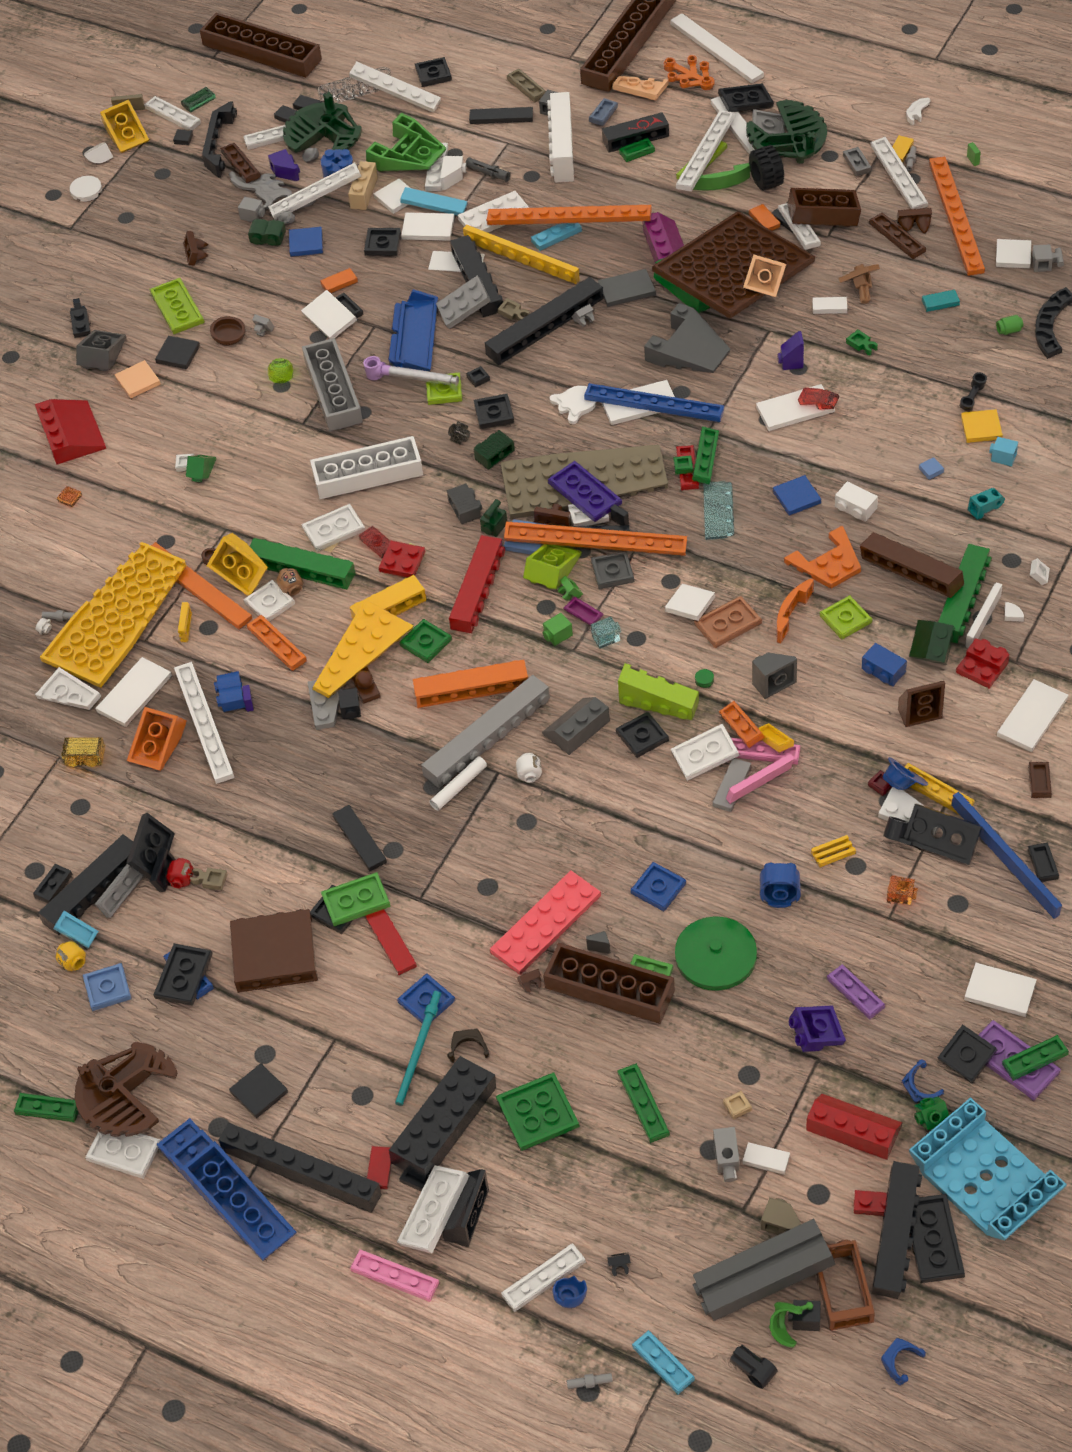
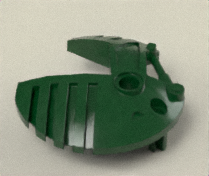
M327 92V94L323 95L324 102L305 106L296 111L294 116L291 115L289 117L290 121H286V128H283V139L288 149L295 153L309 148L323 137H327L334 143L332 150H349L359 140L362 127L354 122L348 112V107L343 104L334 103L333 95L331 92ZM346 118L352 124V126L345 123L344 119Z
M793 100L776 102L787 133L768 134L752 121L746 124V136L749 143L753 144L752 147L755 150L772 145L780 156L795 158L799 164L804 163L805 159L820 151L827 138V125L824 123V118L820 117V113L813 111L814 108L811 106H804V103Z

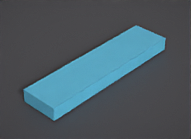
M408 187L404 188L400 198V203L457 216L465 212L467 207V201Z

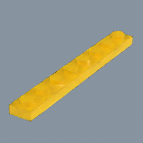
M467 224L463 228L464 236L469 235L471 241H475V244L483 249L574 284L580 281L579 268Z

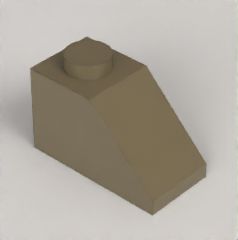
M769 1197L761 1219V1230L779 1235L801 1225L791 1204L780 1198L773 1199Z

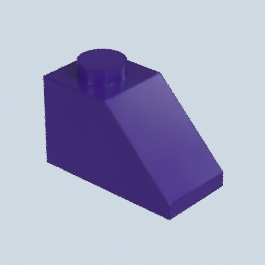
M801 331L795 333L780 346V353L777 354L778 364H782L783 370L803 368L804 342Z

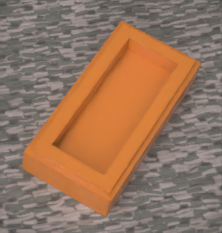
M764 204L749 210V215L754 221L773 231L780 228V222Z
M348 268L322 279L320 282L325 291L328 290L330 293L357 283L358 279L353 271Z

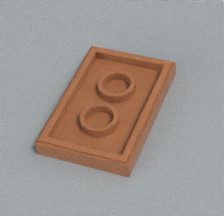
M739 596L701 616L699 621L694 620V624L713 647L717 648L762 624V619L744 598Z

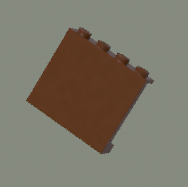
M299 909L293 912H279L273 915H259L257 917L239 918L230 921L234 983L237 993L318 981L310 909Z

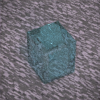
M611 616L591 624V634L599 649L620 641V625L618 622H614Z

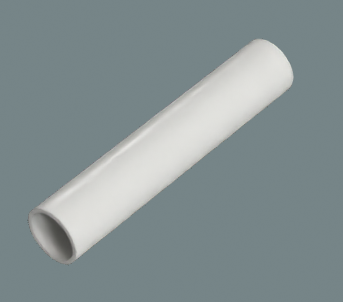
M479 756L429 801L430 805L439 811L487 767L485 760Z

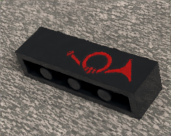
M663 112L602 128V140L609 153L618 151L619 148L646 138L654 141L669 137V123Z

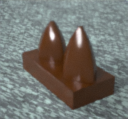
M932 208L898 210L897 223H900L901 227L908 232L912 228L913 223L916 222L918 228L925 234L930 226Z
M187 231L183 245L188 265L195 266L196 260H201L208 256L206 252L200 249L209 244L195 238L193 231Z

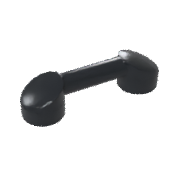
M977 372L973 375L972 389L968 396L961 398L959 404L961 409L966 411L973 410L974 398L978 391L985 387L987 376L984 373Z

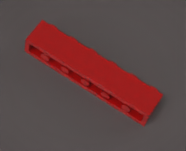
M480 536L449 616L450 630L472 634L474 627H477L479 613H482L484 609V600L489 596V587L494 583L495 571L499 570L500 558L504 557L505 547L501 538Z

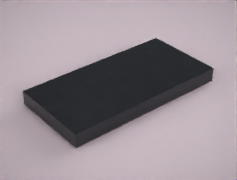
M947 1195L919 1197L918 1207L913 1208L912 1215L916 1216L914 1229H910V1236L913 1237L912 1248L920 1284L964 1278V1267Z

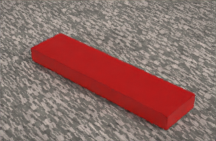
M384 909L364 916L398 975L417 967L414 958Z

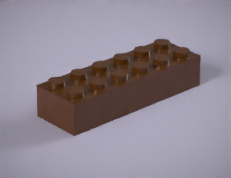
M559 942L543 975L545 989L661 1024L675 991L674 977Z

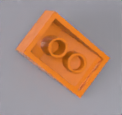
M144 707L127 761L161 771L179 743L187 721L176 715Z

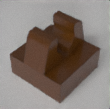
M539 969L517 977L519 985L527 993L531 992L529 987L530 981L536 984L537 989L542 986Z

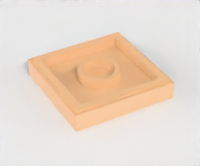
M145 360L114 374L116 380L130 399L161 385L160 380Z

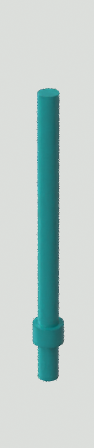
M439 991L433 992L431 1001L424 1011L425 1018L395 1101L396 1105L403 1106L432 1020L438 1012L437 1006L441 997Z

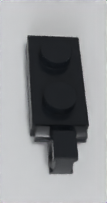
M80 298L73 299L74 308H70L74 338L88 336L91 331L87 309L81 305Z

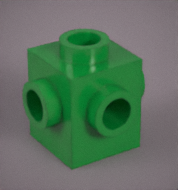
M938 1096L922 1099L919 1104L914 1105L916 1113H914L915 1120L918 1125H921L926 1130L932 1131L949 1116L945 1101Z

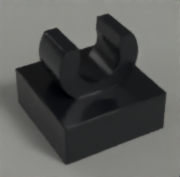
M629 1252L607 1255L608 1266H612V1274L614 1276H617L616 1269L619 1266L624 1268L625 1274L629 1273L627 1263H631Z

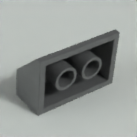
M596 697L582 698L547 727L542 734L570 755L610 721L609 707Z

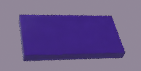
M573 461L548 478V484L594 522L611 512L610 508L614 504L617 506L622 504L620 497L576 461Z

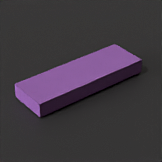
M843 964L827 975V980L869 1020L885 1008V1004Z

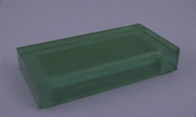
M204 87L183 99L181 104L191 113L216 97L210 89Z

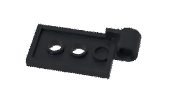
M915 804L909 822L889 816L883 836L970 865L983 826ZM935 827L942 829L943 835L941 838L934 837L933 829ZM955 833L959 834L962 838L959 845L954 844L951 840L952 835Z

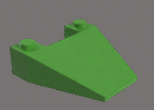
M400 113L392 122L393 136L400 140L392 149L374 142L366 150V162H375L378 171L429 169L446 151V147L414 118Z

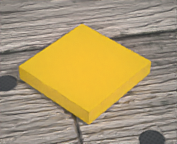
M997 409L961 413L966 443L996 440L997 437H1003Z

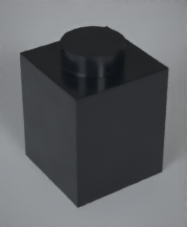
M357 688L338 690L342 720L361 717Z
M793 1300V1305L803 1306L807 1302H812L813 1304L811 1310L805 1309L802 1314L788 1312V1322H793V1330L820 1331L821 1301Z

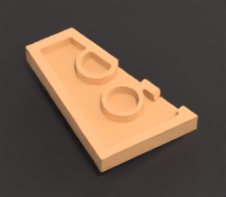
M619 76L613 83L612 89L649 100H657L669 85V79H663V82L654 81L655 78L640 80L638 77Z

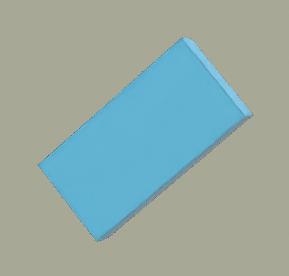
M63 911L53 928L86 949L89 948L98 933V930L66 911Z

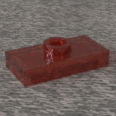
M371 526L359 535V539L383 559L390 540L374 526Z

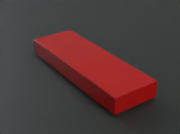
M694 445L676 447L677 457L691 456L694 471L696 460ZM693 473L679 474L681 490L699 489V482L692 480Z

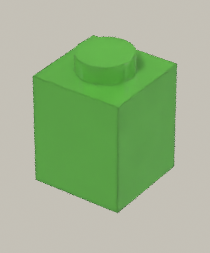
M562 613L543 623V636L546 641H550L554 646L573 636L572 623Z

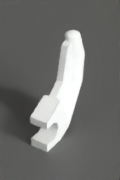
M930 98L918 99L906 110V118L911 125H914V119L921 122V110L930 104Z

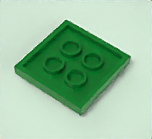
M554 1072L496 1096V1100L520 1151L580 1127Z

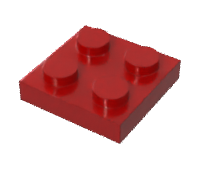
M391 540L379 565V572L406 578L415 576L426 552L425 547Z

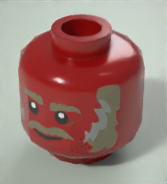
M178 858L173 860L169 864L166 879L174 888L187 887L191 883L190 877H193L194 867L187 859Z

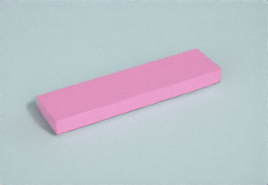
M731 738L740 755L736 758L776 762L784 756L791 754L794 757L793 764L798 765L800 745L794 744L793 747L779 753L763 741H759L748 748L741 739Z
M788 754L729 788L726 800L731 804L788 771L792 767L794 757Z
M359 1250L350 1267L354 1273L429 1302L439 1285V1280L363 1250Z

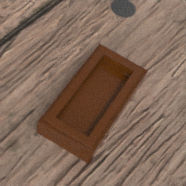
M1029 762L1031 798H1051L1049 762Z

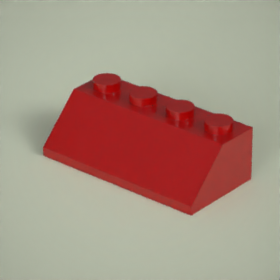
M821 1094L814 1100L807 1116L806 1131L888 1160L902 1122Z

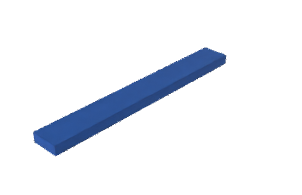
M591 383L588 384L584 394V400L721 422L724 413V405Z
M959 792L954 794L951 806L965 821L983 826L979 837L1053 919L1060 916L1062 904L965 797Z

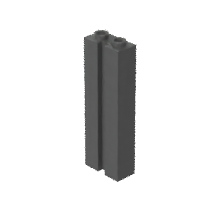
M812 1219L693 1274L696 1283L692 1285L697 1296L702 1295L704 1299L701 1305L705 1314H710L713 1321H716L836 1264L815 1219Z

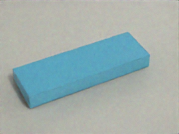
M649 1330L632 1344V1348L678 1395L695 1380V1377Z

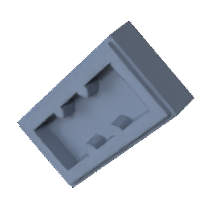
M603 98L589 116V122L604 126L617 109L618 102Z

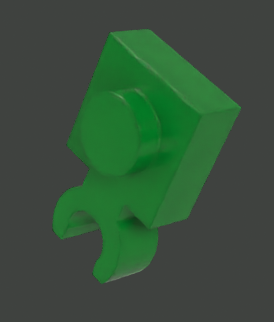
M858 329L846 338V344L857 351L865 350V353L869 356L872 355V349L878 350V344L871 341V337Z

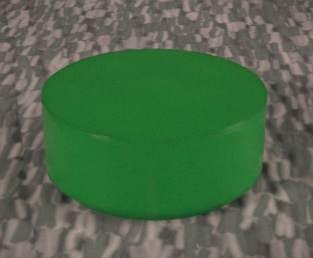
M708 669L697 671L695 674L696 685L701 688L710 687L714 683L713 672Z

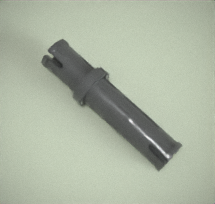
M468 157L465 162L468 168L488 174L494 179L498 178L508 182L511 177L509 171L499 169V166L496 165L491 166L471 157Z

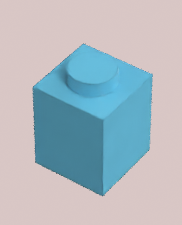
M997 437L995 443H992L990 446L991 461L1012 466L1017 456L1018 441Z

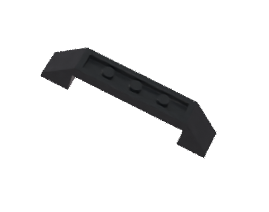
M233 101L212 111L202 152L204 166L217 177H221L222 171L225 170V162L222 161L221 154H215V149H217L218 145L217 139L220 138L222 124H233L234 118L237 117V108H234Z

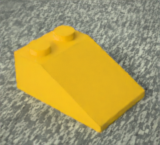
M129 100L100 112L101 120L120 153L149 141Z
M233 533L223 536L206 565L247 596L254 592L268 568L250 546Z

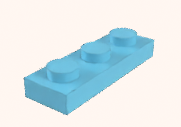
M559 223L531 236V242L541 251L582 232V226L579 223Z

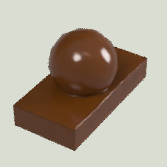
M368 667L363 668L355 677L351 678L363 704L381 698Z

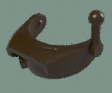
M478 1029L461 1030L453 1033L451 1052L447 1054L450 1062L455 1063L454 1051L461 1043L466 1041L479 1043L484 1048L485 1058L489 1056L488 1047Z

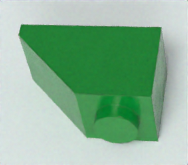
M207 455L188 456L186 477L192 478L191 481L202 482V479H208L216 457Z

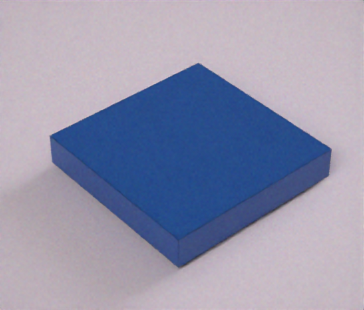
M322 227L289 230L290 257L323 253Z
M805 475L773 487V493L789 516L821 504L820 496Z
M652 862L631 888V894L664 912L686 885V879Z
M427 973L397 999L398 1003L421 1023L424 1021V1011L430 1003L434 991H439L441 997L437 1006V1015L433 1020L456 1000L450 992Z

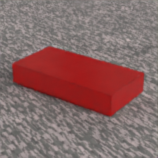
M372 1146L367 1179L379 1183L380 1189H388L392 1165L389 1155L391 1147Z

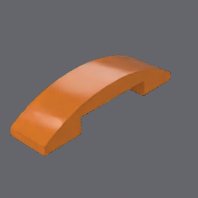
M810 578L799 584L783 601L777 616L778 643H782L789 631L788 618L798 602L806 604L814 592V579Z

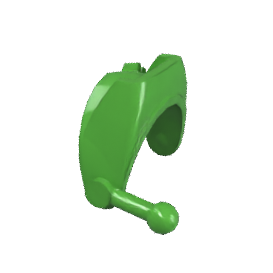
M776 1302L774 1304L775 1312L771 1316L769 1325L771 1335L780 1344L794 1347L797 1342L788 1334L785 1327L786 1312L802 1314L805 1309L811 1310L813 1304L812 1302H807L806 1305L795 1306L790 1303Z

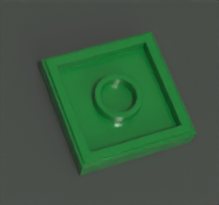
M422 619L399 643L402 648L429 663L452 640V636L427 620Z

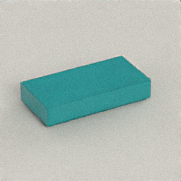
M955 289L922 296L926 312L960 305Z

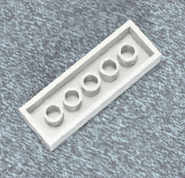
M569 92L550 93V100H547L548 110H551L548 111L550 164L553 165L550 166L551 176H554L555 183L573 182Z
M414 436L310 460L319 499L423 476L422 463Z

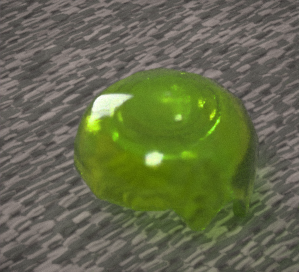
M284 358L272 360L268 365L269 379L275 383H285L293 378V364Z

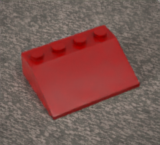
M49 399L34 404L56 465L106 449L88 400Z

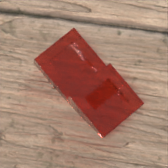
M803 388L798 402L800 405L816 404L818 410L834 409L839 395L818 388Z

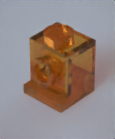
M891 875L887 891V903L896 902L911 905L912 899L916 900L918 888H915V879Z

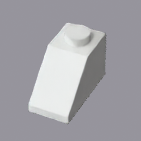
M463 156L443 157L440 175L442 190L448 189L463 179V173H466L467 170L466 163L463 162Z

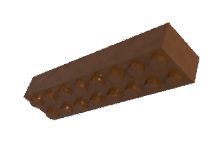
M217 12L200 29L204 46L305 78L322 60L320 44Z

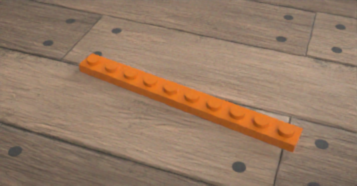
M946 157L930 158L929 165L967 275L984 274L985 267Z
M609 205L488 209L486 221L487 225L650 221L652 206Z
M506 522L504 541L683 556H686L687 536Z

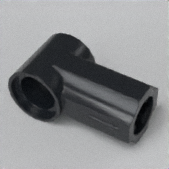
M744 1345L738 1346L730 1358V1362L746 1373L750 1381L760 1389H764L778 1372L772 1362L766 1358H759Z

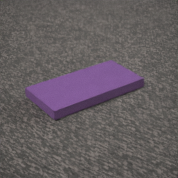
M994 1020L979 1034L980 1037L998 1049L986 1066L1033 1101L1061 1071L1055 1064L1050 1063L1013 1081L1003 1067L1002 1060L1030 1048V1046Z

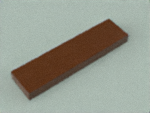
M235 143L220 148L221 153L246 183L261 178L259 171Z
M883 212L869 219V224L910 258L915 259L926 252L925 246Z

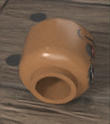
M293 568L282 569L276 579L283 593L294 596L302 590L303 580L297 570Z

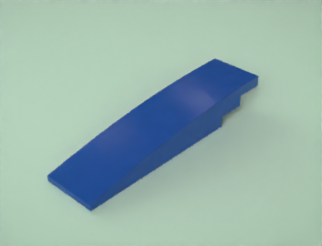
M191 1118L157 1143V1148L262 1261L297 1233L216 1141L213 1142Z

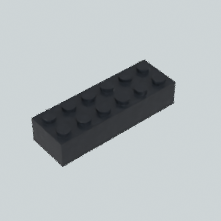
M460 1056L389 1149L391 1164L426 1182L434 1165H440L495 1091V1074Z

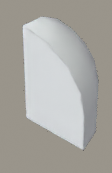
M104 142L84 153L87 160L93 163H103L113 158L107 144Z

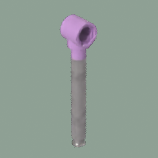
M376 356L367 357L363 362L366 377L369 380H378L386 375L445 385L455 384L457 386L459 383L458 376L453 377V375L390 366L386 365L385 362H381Z

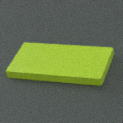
M181 278L149 289L173 335L204 323L201 313Z

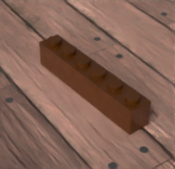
M873 532L860 544L862 559L949 598L964 585L963 571L920 553L913 548L904 546L899 542L890 540L883 535Z

